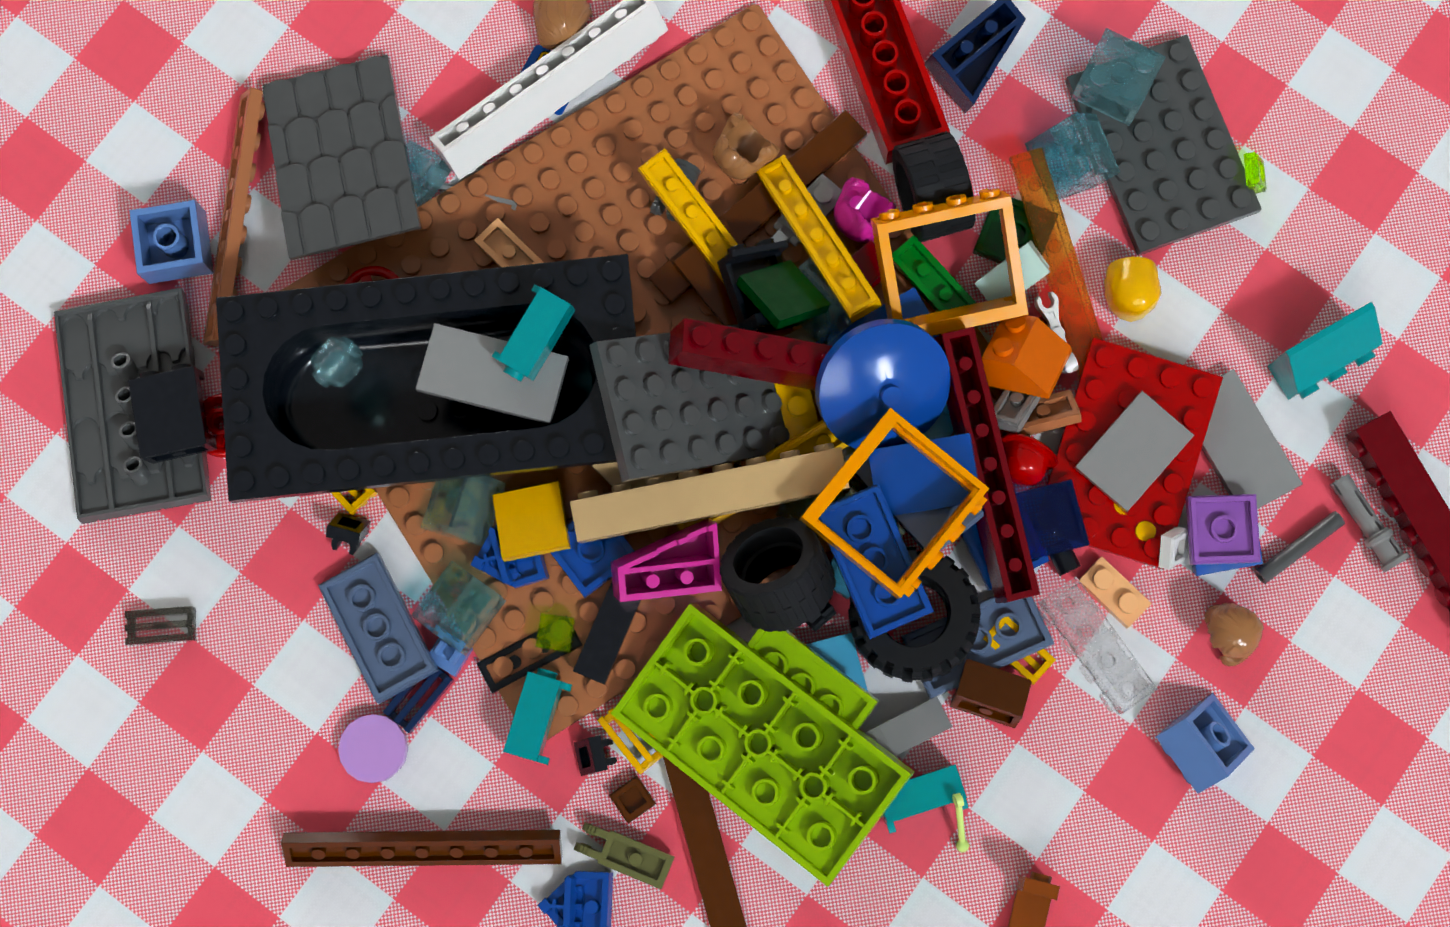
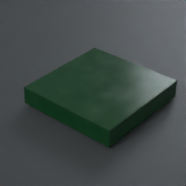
M1011 197L1019 249L1031 240L1037 250L1043 255L1058 215ZM999 209L988 212L973 254L1000 264L1006 259Z
M791 260L739 275L736 283L775 329L827 313L831 305Z

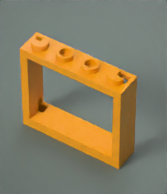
M986 188L980 190V195L966 198L964 194L947 197L945 203L933 205V202H920L912 206L913 210L899 212V209H888L887 212L880 213V217L871 218L888 319L911 322L933 336L1028 315L1012 199L1009 194L1003 190L1000 191L999 188L992 190ZM999 209L1012 296L903 319L888 233Z
M890 408L799 519L896 599H899L904 594L910 597L914 590L920 586L922 581L918 578L926 567L932 570L944 555L940 551L948 540L952 543L955 542L966 528L962 522L969 513L975 516L983 508L982 506L987 501L984 495L989 490V487ZM891 429L969 492L897 582L893 581L818 519Z

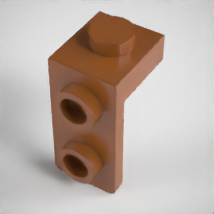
M1032 871L1030 878L1019 876L1008 927H1045L1051 899L1057 900L1060 886L1051 884V876Z

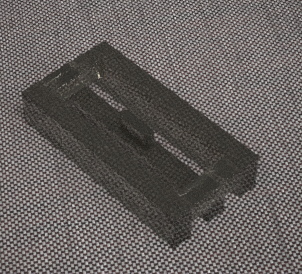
M187 606L125 611V618H127L125 645L135 646L197 641L196 607ZM187 615V620L136 624V619ZM188 627V633L136 637V631Z

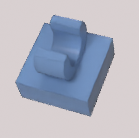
M443 630L431 649L430 654L439 668L457 677L473 651V647Z

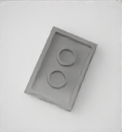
M1141 391L1074 468L1122 510L1128 512L1192 439L1194 434L1146 393Z

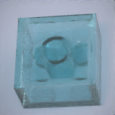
M1106 28L1071 98L1130 126L1166 56Z

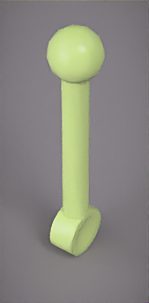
M956 793L952 795L956 809L959 839L956 843V848L959 852L963 853L968 851L970 845L965 840L962 809L964 800L961 793Z

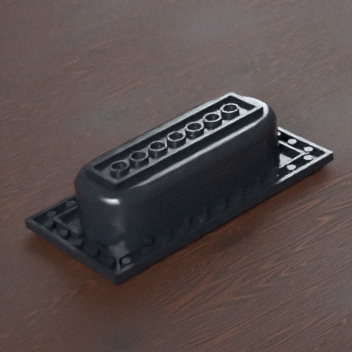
M628 254L216 298L228 500L231 503L617 462L589 345L596 341L636 337ZM534 284L570 303L576 309L551 351L568 356L569 358L551 425L416 390L434 323L509 341L536 295L531 291Z

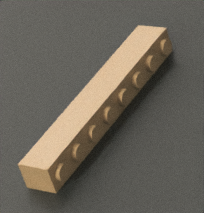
M826 443L814 446V452L801 455L800 450H791L780 453V459L767 461L766 456L746 460L747 466L733 468L732 463L713 466L712 473L699 475L698 470L682 472L678 474V480L666 482L665 477H656L645 480V486L632 489L631 483L611 487L612 493L598 495V490L578 493V500L570 501L577 542L587 543L817 497L845 463L842 447L834 448V443ZM849 482L840 492L850 490Z

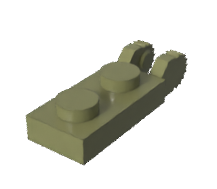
M584 823L582 830L592 836L606 839L602 852L593 849L588 844L576 842L574 847L575 851L598 860L597 863L662 889L675 856L613 830L609 832L590 823Z

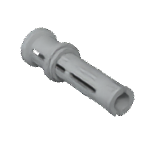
M1349 473L1330 484L1366 537L1364 540L1365 546L1371 548L1382 563L1381 570L1383 573L1411 557L1408 552L1404 553L1393 538L1394 531L1392 528L1384 527Z

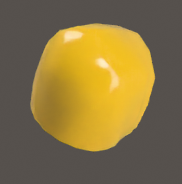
M1125 257L1111 262L1108 266L1104 288L1109 310L1120 319L1128 322L1143 319L1155 308L1161 296V286L1156 264L1144 257Z

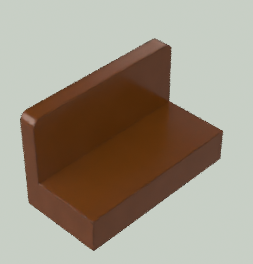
M967 659L959 685L953 694L950 707L1016 728L1023 717L1032 682L1030 679Z

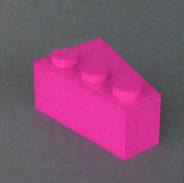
M710 518L704 519L612 561L613 596L619 602L722 591L717 522Z

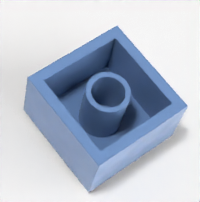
M196 200L129 210L137 274L148 284L214 273L206 211Z

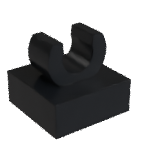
M339 512L327 526L326 537L333 539L331 542L332 549L337 550L341 546L342 541L350 544L349 554L353 555L360 547L361 541L369 533L371 521Z
M600 735L574 742L581 776L608 770L607 766L617 762L616 757L605 758L603 749L606 746L612 745L613 740H601Z

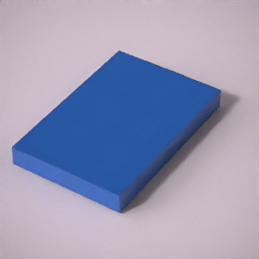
M971 433L931 439L933 443L978 479ZM909 443L878 448L869 456L873 485L879 483L893 516L958 506L969 493Z

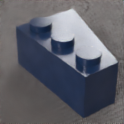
M997 0L936 50L925 62L928 70L964 113L975 104L987 81L994 73L1001 58L1026 20L1011 0Z

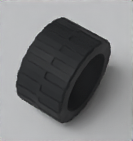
M945 131L896 145L893 148V172L903 211L913 210L912 206L920 202H933V205L945 203L946 198L953 195L964 194L966 198L974 196L964 157L951 133ZM974 214L910 229L919 242H925L970 229L974 226L976 218Z
M769 518L747 527L745 531L740 532L729 543L720 561L721 580L741 616L752 627L767 632L787 631V629L799 627L801 624L812 620L816 614L827 606L826 604L831 599L836 585L834 569L815 531L797 518ZM795 565L781 578L761 583L764 578L775 570Z

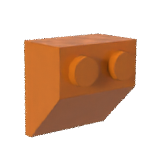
M1025 315L1002 320L982 356L988 385L1049 399L1072 352V347L1038 317Z

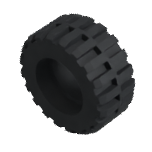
M906 547L913 562L921 551H916V547ZM946 555L944 558H941L932 570L926 567L919 575L923 586L929 587L939 594L947 611V621L942 633L927 645L919 647L905 646L895 641L887 632L868 639L850 597V609H848L849 622L855 644L859 652L867 659V662L874 669L878 668L881 670L883 675L890 678H900L903 682L911 683L912 680L932 681L934 677L939 675L943 677L950 673L951 669L956 665H960L966 659L968 652L972 650L979 630L981 615L980 604L977 598L978 593L975 585H972L969 581L967 572L963 568L959 569L954 564L955 561Z

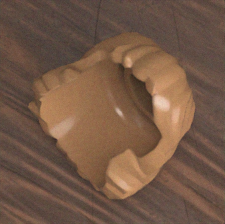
M534 0L533 15L540 45L548 50L555 49L583 29L589 18L593 15V11L590 8L591 5L586 0Z
M734 112L728 118L720 138H718L714 146L713 158L727 176L743 180L754 175L760 168L776 158L780 148L759 134L744 118V115Z
M1233 603L1212 605L1205 612L1204 620L1206 624L1209 623L1207 627L1210 634V642L1213 648H1218L1224 655L1219 656L1224 665L1236 666L1245 661L1256 650L1262 638L1264 627L1254 612Z

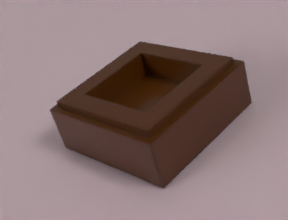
M638 775L609 795L628 824L657 804Z

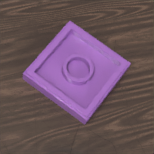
M1256 494L1186 497L1190 565L1261 562Z

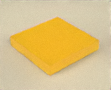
M558 481L492 495L501 557L504 562L571 549L561 485Z

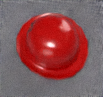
M1010 433L1001 437L1013 483L1023 486L1037 484L1042 480L1046 471L1053 469L1058 464V458L1055 453L1043 442L1031 436Z

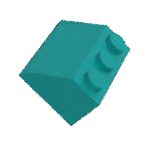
M1372 302L1364 305L1288 349L1267 366L1288 400L1298 394L1301 399H1304L1320 389L1317 385L1320 381L1327 378L1331 383L1347 374L1348 372L1345 367L1355 362L1359 367L1376 357L1373 351L1382 345L1383 342L1375 306Z

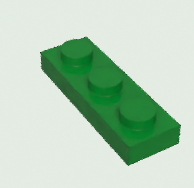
M915 235L892 253L894 266L936 312L976 303L929 250L918 241Z

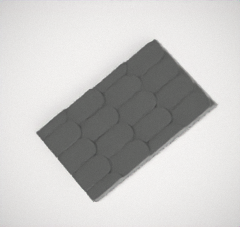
M388 55L369 57L363 61L341 64L330 69L308 72L301 76L279 79L263 85V96L269 125L268 130L289 259L295 260L422 228Z
M176 288L54 311L77 519L82 524L96 522L97 520L102 521L129 516L130 514L135 515L163 508L168 509L211 501L207 452L155 464L140 458L128 380L140 378L139 374L147 371L163 373L172 371V367L185 363L192 364L195 367L189 309L183 289Z

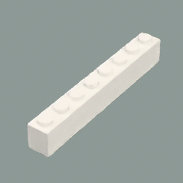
M622 0L431 136L429 139L446 165L459 180L473 173L480 165L499 154L519 137L526 135L537 124L551 117L558 109L580 96L583 91L597 81L604 79L607 74L622 63L629 61L643 48L654 43L661 35L668 31L653 0Z

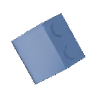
M1211 693L1176 718L1156 736L1161 743L1163 751L1172 758L1182 772L1184 779L1192 785L1198 794L1227 778L1255 749L1214 693Z

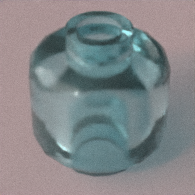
M345 336L341 338L330 337L311 356V365L315 370L312 375L318 383L326 388L330 385L343 388L362 370L363 361L361 357L363 352L353 341Z

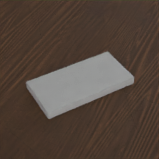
M434 323L416 390L551 425L569 358L568 356L551 352L534 381L524 376L520 382L503 372L506 365L492 357L495 351L501 354L508 341Z
M1232 369L1221 375L1223 380L1202 450L1229 495L1256 494L1258 509L1303 483L1237 373Z

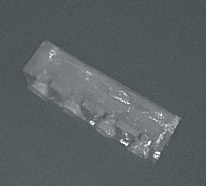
M1074 577L1038 602L1042 608L1039 610L1042 619L1049 627L1053 625L1062 636L1059 638L1061 645L1069 655L1075 654L1082 664L1079 666L1081 673L1089 683L1095 682L1102 691L1099 697L1109 711L1115 710L1117 714L1125 713L1158 690L1077 577Z

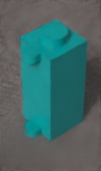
M535 284L531 291L536 295L502 353L500 354L495 351L492 355L493 358L506 365L503 372L520 382L524 376L532 381L535 380L576 310L570 303Z
M538 668L537 673L527 672L503 752L548 765L550 758L544 757L542 754L562 689L571 691L572 688L571 684L556 680L558 673Z
M956 764L909 779L881 817L884 818L889 834L896 832L895 821L953 803L952 795L956 793H961L964 806H962V809L968 808L967 797Z

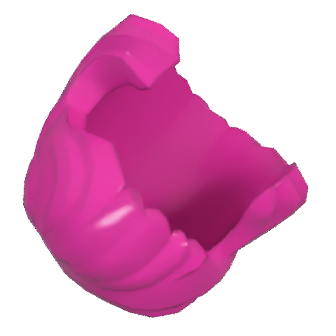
M852 177L844 183L834 207L835 224L839 231L849 239L868 243L870 240L874 241L871 218L880 217L879 214L887 212L888 209H896V205L893 201L889 202L888 198L873 192L869 188V184L864 182V180Z

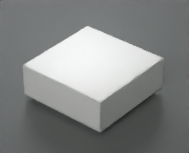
M1174 527L1161 535L1158 567L1170 570L1186 560L1188 539L1186 528Z

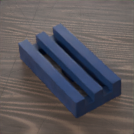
M439 667V671L426 679L399 714L395 710L417 683L397 694L383 711V713L392 718L394 722L410 734L454 682ZM440 677L443 680L408 723L405 717L437 678Z

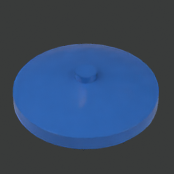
M899 319L870 321L844 334L824 357L815 385L817 408L829 430L840 441L857 449L890 408L924 434L936 422L946 405L951 386L950 366L945 352L938 342L918 325ZM891 429L876 449L907 444L908 442Z

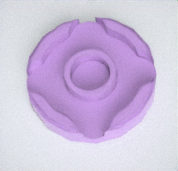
M371 714L361 716L348 724L341 735L338 752L340 762L349 775L358 781L377 783L387 781L402 768L406 762L408 744L404 731L396 722L386 716Z

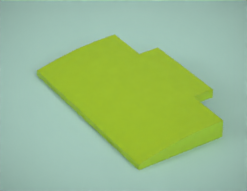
M690 603L611 712L615 718L827 887L834 881L915 772L859 729L879 702L872 694L788 630L767 632L758 629L751 640L746 642L697 603Z

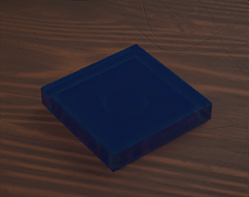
M1072 479L1015 493L1032 560L1090 545Z

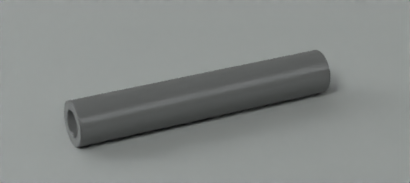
M1333 511L1257 568L1255 574L1258 579L1264 584L1269 582L1345 524L1344 519L1339 513Z

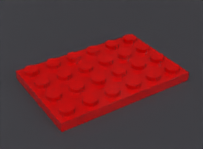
M1093 338L1074 395L1081 413L1082 422L1064 427L1056 453L1058 464L1051 469L1033 528L1164 570V568L1158 567L1161 535L1174 527H1178L1223 377ZM1143 391L1193 433L1194 436L1129 511L1125 512L1122 510L1126 514L1122 515L1115 510L1114 502L1074 467L1136 396ZM1142 521L1151 522L1156 528L1155 537L1147 541L1140 540L1135 533L1136 526Z

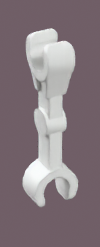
M1048 292L1051 300V305L1048 308L1042 305L1040 296L1035 297L1034 306L1045 321H1047L1048 327L1067 342L1065 330L1059 321L1058 296L1054 292ZM1072 352L1062 373H1072L1079 369L1077 359Z

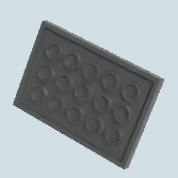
M1187 35L1066 78L1065 83L1137 256L1261 211L1260 203Z
M738 324L726 325L729 327L739 328ZM670 332L596 341L589 345L622 482L762 457L790 438L781 413V398L776 393L774 383L668 364Z

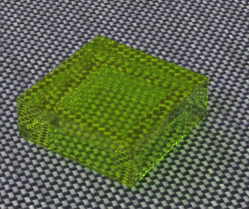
M1256 152L1243 154L1246 186L1250 190H1254L1255 194L1266 192L1264 161Z
M541 613L535 647L570 653L575 618Z

